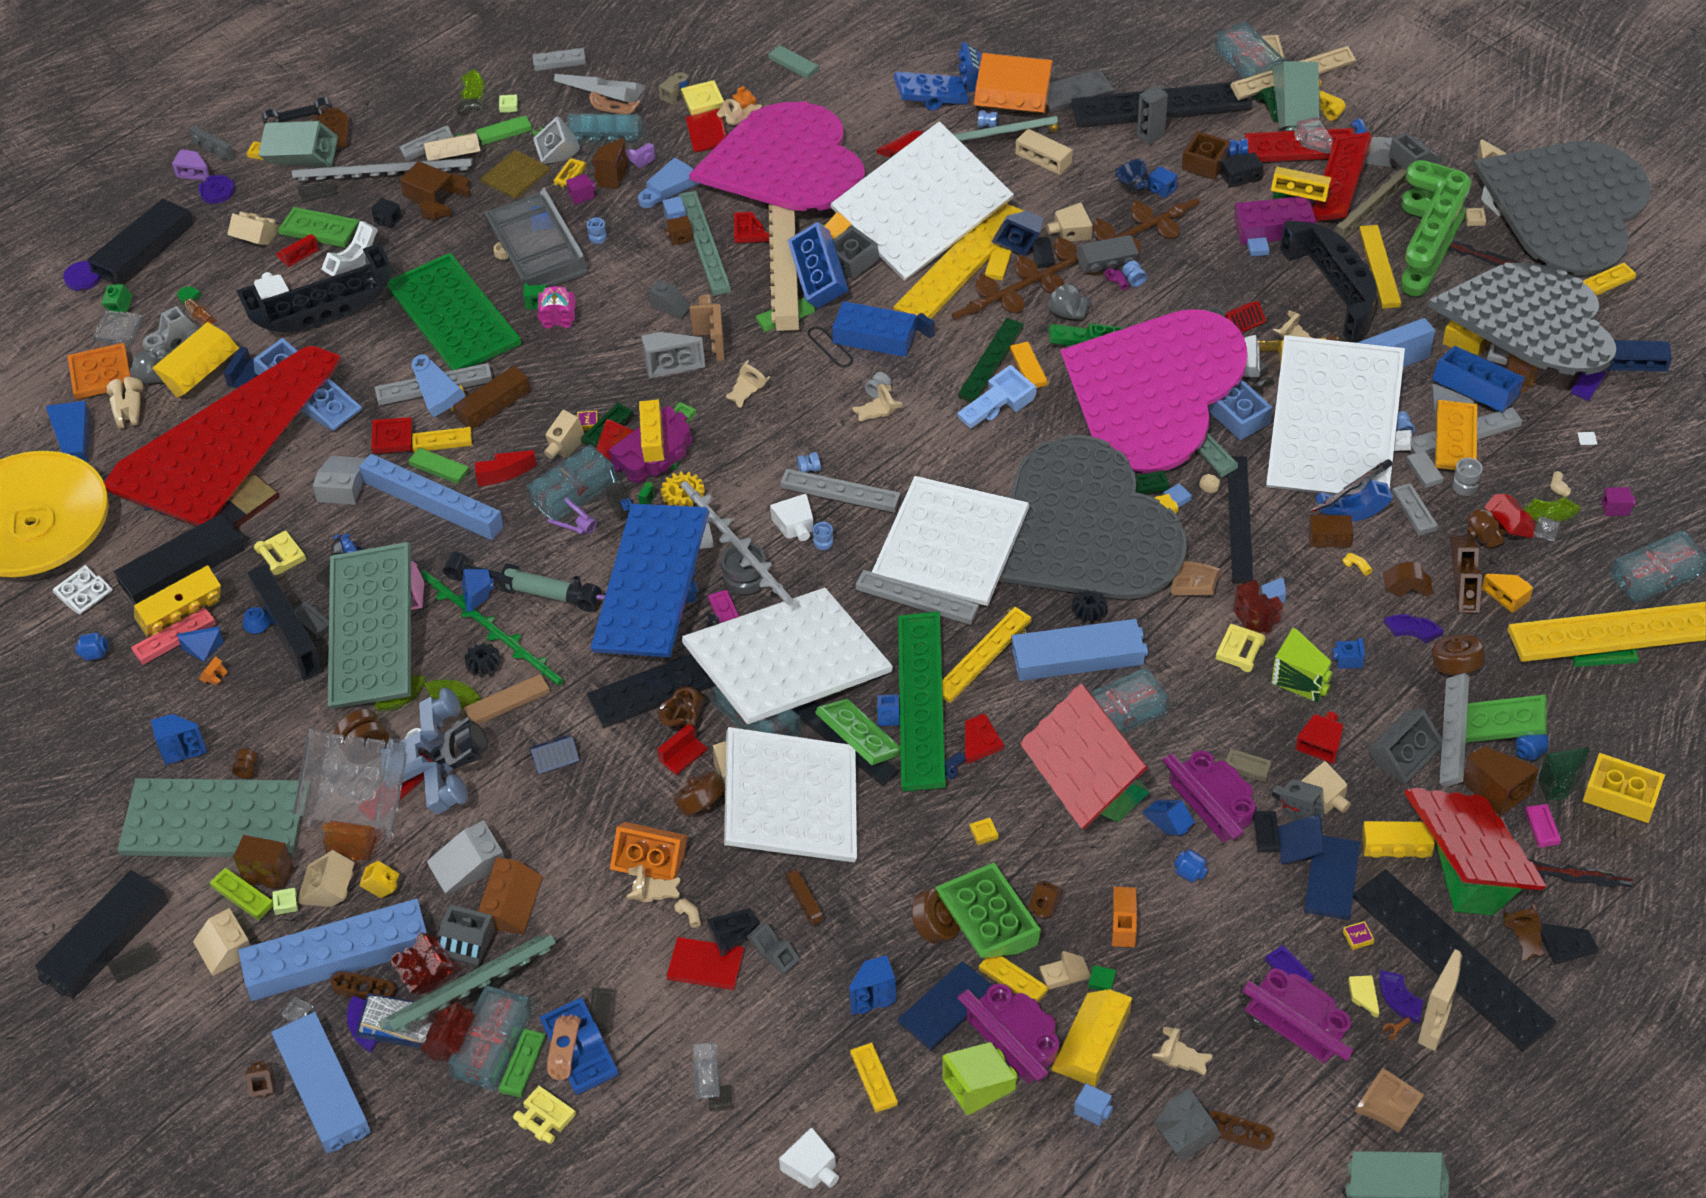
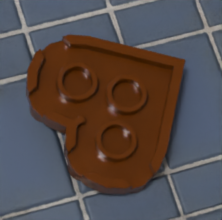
M339 108L324 109V113L319 116L315 115L313 121L321 122L338 136L336 148L348 147L349 119L347 113L341 112Z

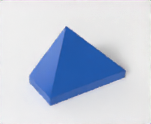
M219 626L177 634L182 650L203 662L224 643Z

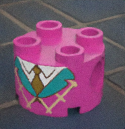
M554 286L545 288L542 294L541 292L539 293L537 317L542 322L543 327L551 328L553 325H561L564 328H569L572 326L575 318L576 297L572 291L569 293L566 292L567 289L564 287Z

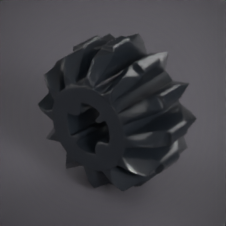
M1086 589L1085 593L1079 591L1077 596H1074L1071 610L1075 614L1076 619H1081L1082 623L1089 621L1092 624L1093 620L1100 622L1101 617H1105L1107 602L1104 599L1103 593L1097 594L1096 589L1093 592H1089Z
M484 641L479 646L475 643L474 648H468L467 654H465L466 669L471 671L473 676L477 674L481 678L484 674L490 676L491 671L497 672L498 666L501 663L499 651L497 648H494L492 643L487 646Z

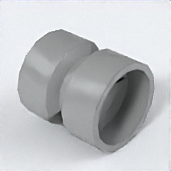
M1463 458L1457 462L1452 483L1456 493L1470 496L1478 491L1483 470L1482 464L1478 460Z

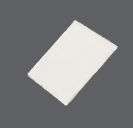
M1577 432L1580 445H1597L1594 432Z

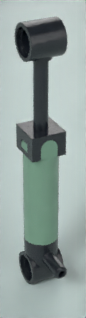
M452 552L443 568V573L452 580H460L464 569L484 568L469 565L470 561L466 555L460 552ZM508 563L504 565L501 572L488 570L490 578L499 581L500 591L514 594L515 591L537 595L577 605L578 608L586 612H592L599 601L596 596L602 595V591L597 585L592 583L582 585L579 576H574L572 578L573 583L523 572L520 571L519 566Z

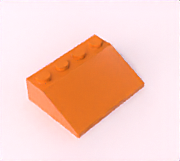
M982 53L974 105L977 107L1046 114L1052 60Z

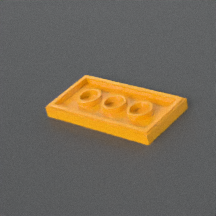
M1437 400L1435 468L1455 470L1457 462L1463 458H1474L1477 460V404Z

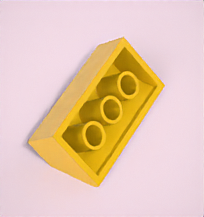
M207 322L152 367V369L178 398L198 384L237 351L239 347L226 332Z
M1111 989L1087 993L1053 1064L1052 1071L1096 1088L1131 1012L1132 997Z

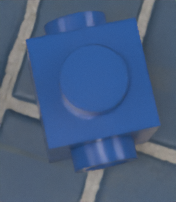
M1159 166L1150 173L1148 189L1167 198L1177 189L1178 175Z

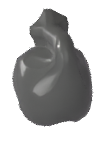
M1068 283L1058 287L1051 294L1047 303L1048 309L1055 315L1076 320L1083 319L1087 308L1093 304L1088 297H1080L1078 288Z
M151 350L138 352L130 369L131 377L140 379L143 384L163 382L152 367L170 352L165 351L158 355Z

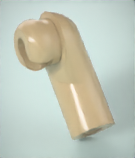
M1556 471L1553 473L1550 488L1556 494L1567 497L1570 495L1571 489L1562 481L1563 474Z
M679 899L674 905L675 911L679 912V914L684 912L688 914L690 927H699L701 921L698 907L687 899Z

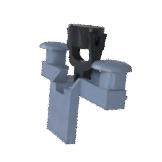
M448 688L440 690L439 699L435 700L429 697L419 703L421 731L381 751L383 785L390 789L424 772L426 806L437 815L450 809V806L456 803L460 805L465 804L468 799L467 788L463 780L457 775H448L451 770L481 760L480 753L488 748L487 737L483 729L469 717L463 721L458 720L453 728L446 731L445 735L438 729V727H443V719L449 716L457 717L461 711L460 702L456 694ZM455 741L462 753L457 758L454 752ZM423 747L427 750L433 762L428 761L422 755L419 756L418 749ZM445 776H447L446 783L443 781Z

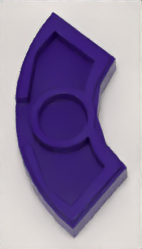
M1398 614L1384 618V624L1395 637L1402 635L1414 636L1426 644L1443 636L1444 633L1441 627L1424 617L1420 619L1411 617L1410 614Z
M1380 970L1379 987L1385 1002L1399 1016L1404 1019L1409 1017L1411 1022L1419 1024L1423 1000L1415 997L1407 990L1404 984V975Z
M352 996L347 1009L349 1030L354 1040L362 1048L372 1053L379 1041L356 1038V1031L366 1000Z

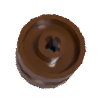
M367 709L357 710L345 716L338 723L334 732L335 740L343 749L347 759L353 764H365L377 759L382 755L381 751L386 749L390 743L389 733L381 724L376 713Z

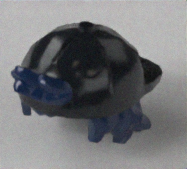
M1141 158L1131 159L1116 169L1115 176L1118 178L1117 181L1121 182L1127 191L1136 193L1148 187L1150 175L1146 163Z

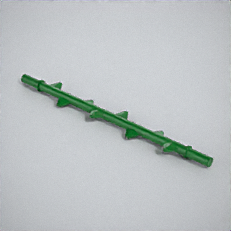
M426 570L420 573L422 578L432 585L433 589L438 590L437 600L448 598L463 610L461 617H472L489 631L488 641L500 639L514 650L512 655L514 659L524 658L539 670L543 676L548 677L556 685L560 686L563 684L564 679L552 671L549 666L545 665L546 657H535L518 644L521 638L520 634L508 636L493 624L494 616H483L475 609L471 612H466L463 594L456 595L442 584L441 580H437Z

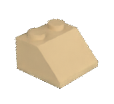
M332 850L307 866L297 903L332 907L344 901L348 894V883L353 876L354 862Z
M230 908L209 918L193 941L212 976L241 962L238 949L251 946Z

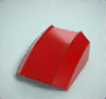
M1495 494L1486 504L1485 508L1493 513V516L1509 534L1529 538L1534 537L1535 521L1518 504L1515 498L1507 494Z

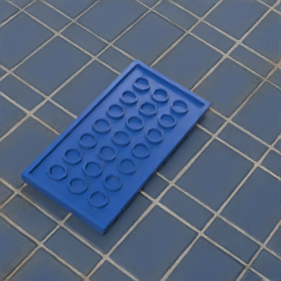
M631 504L590 649L593 652L671 657L710 512L707 507Z

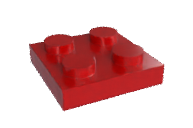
M412 417L372 420V454L412 451Z

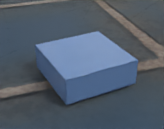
M1266 237L1247 240L1250 256L1269 255Z
M1180 484L1163 492V495L1169 494L1172 500L1176 501L1178 507L1192 499V495Z

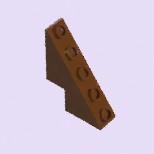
M1449 535L1458 612L1466 614L1480 613L1482 573L1478 569L1479 547L1471 536Z

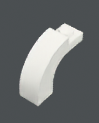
M360 221L350 246L340 253H327L322 270L331 276H335L364 266L366 262L363 248L373 245L378 229L367 222Z

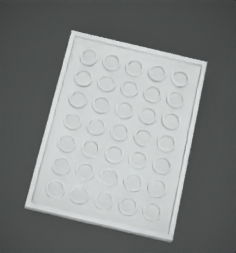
M939 121L833 201L831 208L836 213L842 214L851 223V226L853 225L875 241L878 245L879 256L906 282L1009 202L1014 194Z
M1285 335L1266 487L1311 493L1323 492L1336 495L1345 486L1386 459L1393 461L1405 348ZM1392 466L1372 480L1387 483L1390 489ZM1370 480L1368 482L1363 483L1360 487L1349 491L1344 496L1346 497L1358 493L1370 482Z
M826 588L793 598V602L789 605L781 602L690 633L682 638V643L747 725L892 672L893 667Z

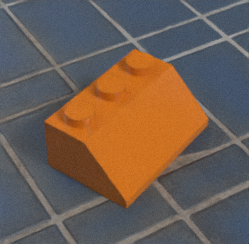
M623 822L616 828L610 869L628 873V869L644 865L646 877L664 879V881L675 879L684 859L688 835Z

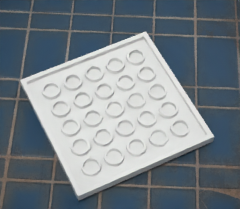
M914 476L872 572L958 599L988 606L1029 509V503Z
M728 727L726 732L724 845L855 862L857 859L855 749L848 744Z

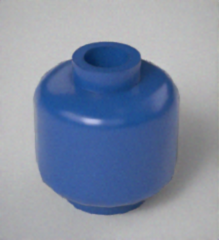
M94 632L81 635L78 643L75 644V650L77 655H81L83 660L92 661L102 659L106 652H108L109 645L105 636Z
M1546 734L1520 736L1515 741L1516 752L1521 758L1534 761L1547 752L1549 739Z
M1191 849L1185 852L1181 851L1173 864L1176 867V874L1191 883L1195 882L1198 878L1202 880L1208 871V868L1205 867L1206 858Z

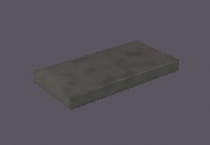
M1100 69L1055 81L1049 85L1047 109L1050 113L1072 107L1071 98L1114 94V89Z

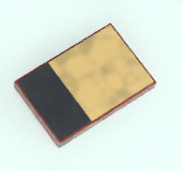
M253 473L243 481L230 497L220 514L222 513L226 520L230 519L236 529L280 496L275 489Z

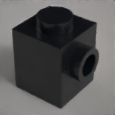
M381 198L371 208L374 222L392 229L402 219L400 205L393 201Z

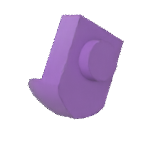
M651 143L644 145L636 151L633 149L626 151L629 160L638 168H642L655 160L654 146Z

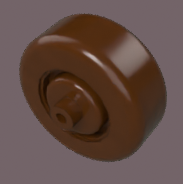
M1470 635L1445 637L1436 642L1432 647L1433 665L1437 671L1447 675H1461L1474 672L1485 662L1484 645L1480 639Z
M715 771L708 772L698 778L694 776L687 780L688 784L674 796V803L684 816L695 814L703 809L707 811L714 806L712 803L725 793V783L719 773Z
M935 887L916 895L912 903L911 913L914 926L919 935L932 944L943 943L955 938L960 931V927L939 897Z

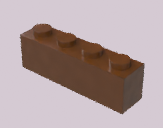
M515 366L509 368L454 404L456 419L464 426L471 427L472 430L530 392L529 378Z

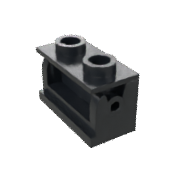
M1253 152L1222 160L1220 175L1228 183V188L1262 180L1264 165L1256 153Z

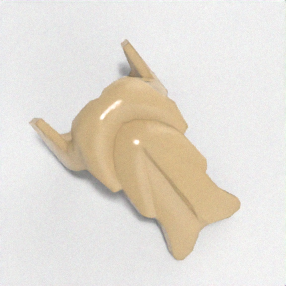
M727 99L722 103L717 115L718 117L726 116V122L729 125L735 126L746 119L752 111L760 109L762 105L750 104L745 109H741L737 101ZM729 103L734 106L733 111L730 110Z
M1290 310L1287 315L1291 319L1281 329H1272V332L1280 336L1282 340H1284L1285 335L1312 338L1298 324L1301 315Z
M749 360L741 367L740 375L736 380L733 391L726 395V398L734 401L739 408L743 406L744 400L748 399L750 394H754L759 388H762L770 378V376L765 378L757 369L748 365Z
M879 384V398L874 399L873 402L866 403L864 406L852 408L858 415L859 421L889 416L897 408L902 407V402L895 401L889 393L891 385Z
M644 865L628 869L629 875L637 876V879L633 882V891L626 896L627 899L651 902L653 900H663L664 898L677 899L680 897V893L676 889L680 884V878L666 881L664 879L653 880V878L645 876Z
M1164 1027L1163 1033L1168 1035L1170 1039L1164 1042L1159 1053L1152 1054V1058L1158 1059L1172 1068L1179 1067L1205 1075L1207 1072L1205 1064L1212 1059V1054L1198 1053L1195 1049L1186 1047V1044L1179 1041L1180 1029Z

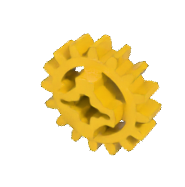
M681 471L678 476L673 473V478L666 477V482L662 483L661 495L663 501L668 502L669 506L694 507L693 503L695 502L690 499V496L681 487V483L687 481L695 491H698L701 497L704 496L705 489L702 479H698L696 474L691 476L690 472L683 475Z

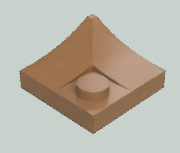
M1184 561L1178 575L1173 579L1171 587L1172 596L1213 595L1216 583L1221 576L1220 569L1207 564Z
M1382 1068L1357 1105L1355 1112L1377 1120L1399 1133L1422 1100L1424 1094Z

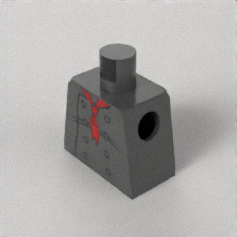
M1292 779L1285 788L1276 785L1273 789L1272 797L1281 800L1282 813L1297 821L1317 814L1321 815V819L1324 817L1322 787Z

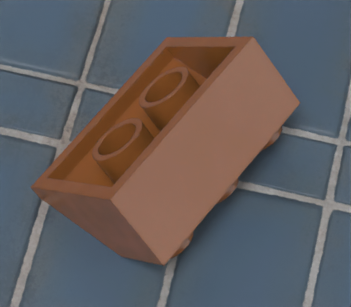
M496 857L478 912L492 915L497 931L525 935L543 879L542 876L518 860Z

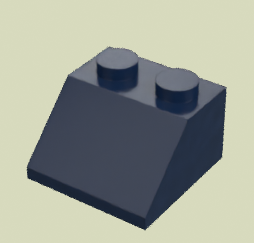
M1029 211L1008 215L991 242L1025 256L1040 234L1043 217Z

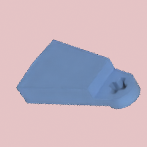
M673 158L646 182L647 188L638 195L639 205L643 208H651L662 200L698 185V182L692 181L689 178V174L693 169L684 162Z
M418 355L413 359L411 366L427 409L433 417L448 410L466 396L461 388L427 355Z

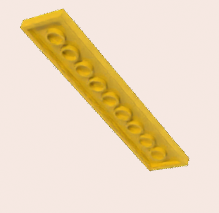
M1007 203L958 240L893 306V310L916 314V316L922 313L932 319L990 259L991 253L999 246L991 241L1006 216L1023 212L1024 210Z
M1706 602L1509 624L1508 632L1521 662L1706 640Z

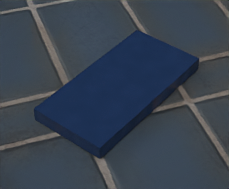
M1323 835L1324 853L1312 856L1304 913L1350 920L1360 841Z
M962 961L898 1018V1023L932 1051L967 1020V1008L958 1000V996L969 989L979 1000L987 994L988 989L992 985Z

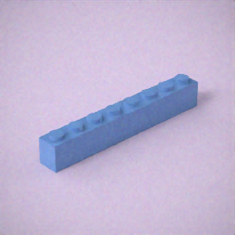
M370 454L359 466L363 483L483 537L493 540L503 528L501 512L380 457Z

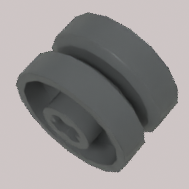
M750 543L748 550L760 563L766 562L763 549L757 544ZM731 545L721 555L720 562L726 588L740 595L759 591L763 588L759 586L763 577L752 565L742 568L740 563L744 556L734 545Z

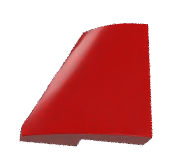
M911 131L877 148L876 153L891 158L921 136L923 131Z

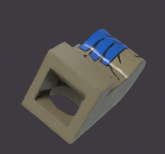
M683 72L676 73L660 84V99L674 105L677 102V96L681 94V88L689 87L687 74Z

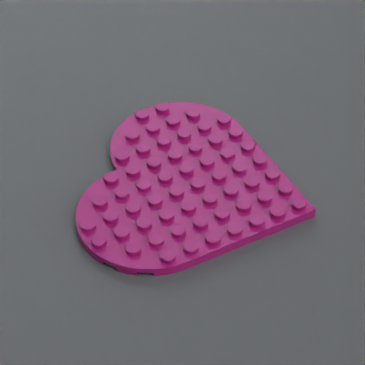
M802 101L776 103L752 111L692 170L689 178L698 183L782 208L806 211L807 208H817L818 210L831 208L833 201L865 178V170L858 156L841 146L843 142V125L840 119L823 106Z
M1194 309L1173 312L1060 350L1091 437L1102 439L1110 443V446L1117 451L1120 450L1129 460L1132 470L1142 471V474L1166 471L1177 467L1187 461L1190 455L1201 447L1206 438L1210 421L1207 405L1221 400L1229 394V391L1235 385L1239 384L1245 374L1244 370L1248 362L1245 339L1233 322L1217 313Z

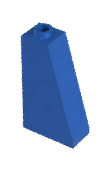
M79 401L47 405L46 410L62 453L73 455L88 463L90 412L86 402Z

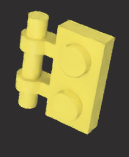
M538 1086L523 1102L524 1107L528 1111L525 1114L517 1111L513 1119L519 1122V1126L524 1130L529 1129L540 1141L544 1140L548 1144H552L555 1136L550 1133V1130L555 1128L561 1132L576 1116V1113L571 1107ZM537 1116L544 1121L541 1126L533 1121Z

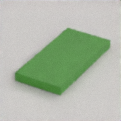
M293 207L278 228V232L280 235L300 239L313 234L317 242L346 247L356 233L360 220Z
M1546 695L1468 703L1466 743L1547 734Z
M849 699L817 707L815 713L871 765L901 756V747Z

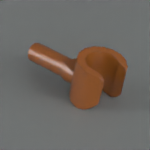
M1407 1017L1395 1025L1392 1023L1385 1024L1383 1026V1034L1387 1031H1392L1393 1033L1389 1035V1040H1395L1397 1032L1411 1022L1410 1018Z

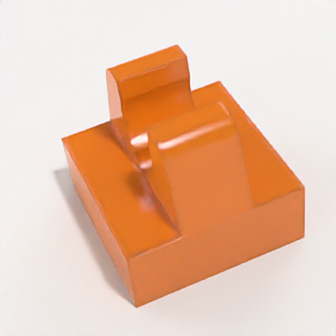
M744 86L737 89V94L732 95L733 100L740 104L741 109H745L750 104L756 105V98L748 89L745 90Z
M215 656L198 679L204 683L209 682L218 685L221 680L216 677V674L224 677L227 670L221 664L222 661Z

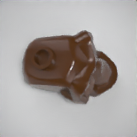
M1485 508L1473 510L1467 517L1468 527L1466 530L1468 534L1484 544L1486 548H1493L1503 543L1504 538L1502 535L1509 533L1493 516V513Z
M682 686L678 688L670 699L661 704L659 708L660 722L665 726H673L674 728H683L689 723L695 728L704 704V696L694 687Z

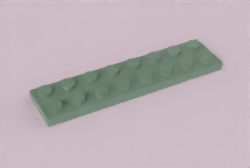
M552 935L536 936L378 1021L381 1030L400 1032L409 1027V1022L413 1020L420 1021L430 1015L429 1011L436 1008L441 1010L450 1005L449 1000L454 998L461 999L471 993L470 989L475 987L481 988L491 983L490 978L497 975L502 977L511 972V967L516 965L519 967L530 962L531 956L536 954L540 956L551 950L549 946L556 942Z

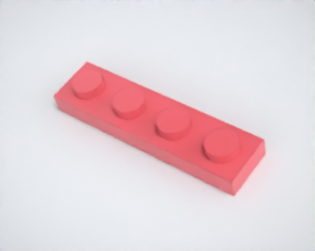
M203 607L132 646L131 649L141 664L144 665L180 645L177 634L211 628L216 625V622L207 609Z

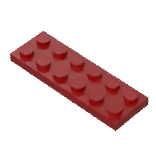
M1352 128L1245 133L1244 139H1247L1248 154L1255 152L1261 162L1329 159L1336 136L1351 135L1353 130Z
M1370 132L1336 136L1323 175L1331 177L1326 202L1315 200L1312 208L1316 221L1346 218L1371 143L1372 135Z

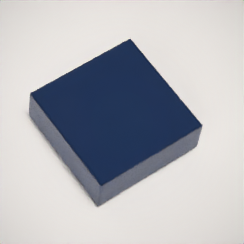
M922 313L917 315V330L931 339L935 336V321Z

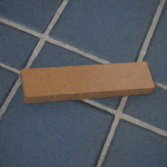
M541 674L470 704L463 709L467 717L481 724L550 693V690Z

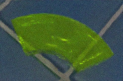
M472 69L461 77V81L465 85L461 98L475 105L483 95V80L480 74Z
M1565 497L1553 502L1541 501L1535 498L1524 510L1534 520L1557 522L1575 516L1580 512L1581 506Z
M411 675V696L378 701L375 703V710L389 711L410 703L423 690L427 682L426 677Z
M445 679L424 683L429 696L435 700L440 698L439 695L442 688L452 690L460 702L461 709L480 701L478 694L471 687L459 681Z

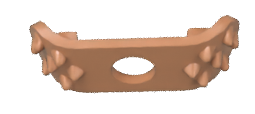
M598 92L590 94L591 104L601 111L630 115L632 111L635 112L636 107H639V100L627 104L607 100L606 97L601 96ZM611 106H619L620 108L612 109Z
M572 1014L558 1017L554 1026L547 1069L549 1075L556 1080H564L571 1073L572 1057L578 1028L581 1023V1018L573 1017ZM562 1036H566L570 1039L569 1045L563 1048L559 1047L557 1040Z

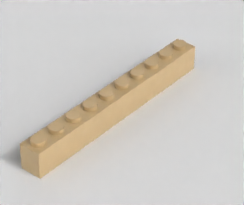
M769 204V212H772L769 213V224H773L769 225L770 236H773L769 237L770 248H773L770 249V260H774L770 261L771 273L774 272V274H770L771 285H774L771 286V298H775L771 299V308L775 310V312H771L772 323H776V331L799 330L797 269L788 243V239L796 235L795 210Z

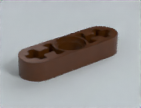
M794 869L785 873L788 886L810 924L814 926L823 922L821 910L798 870Z
M345 971L336 972L330 979L332 989L338 995L355 996L366 1000L368 993L381 995L380 992L388 989L389 992H385L381 996L393 998L396 996L394 985L388 980ZM343 980H345L346 983H342L341 986H338L337 983H341ZM360 984H369V988L366 991L360 992L357 990Z
M1219 1111L1208 1113L1213 1122L1214 1120L1219 1121L1217 1128L1221 1136L1218 1138L1261 1151L1268 1150L1273 1144L1274 1133L1268 1126ZM1226 1123H1229L1228 1131H1225ZM1241 1126L1245 1129L1246 1133L1236 1135L1233 1133L1232 1128ZM1250 1130L1253 1131L1251 1138H1249ZM1261 1134L1266 1136L1264 1142L1259 1140Z

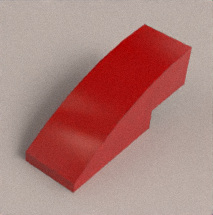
M534 450L495 454V460L475 462V475L478 487L504 482L537 466Z

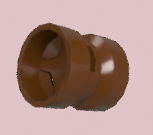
M250 749L238 750L236 754L237 762L233 764L232 773L239 778H251L255 770L254 765L257 764L258 754Z

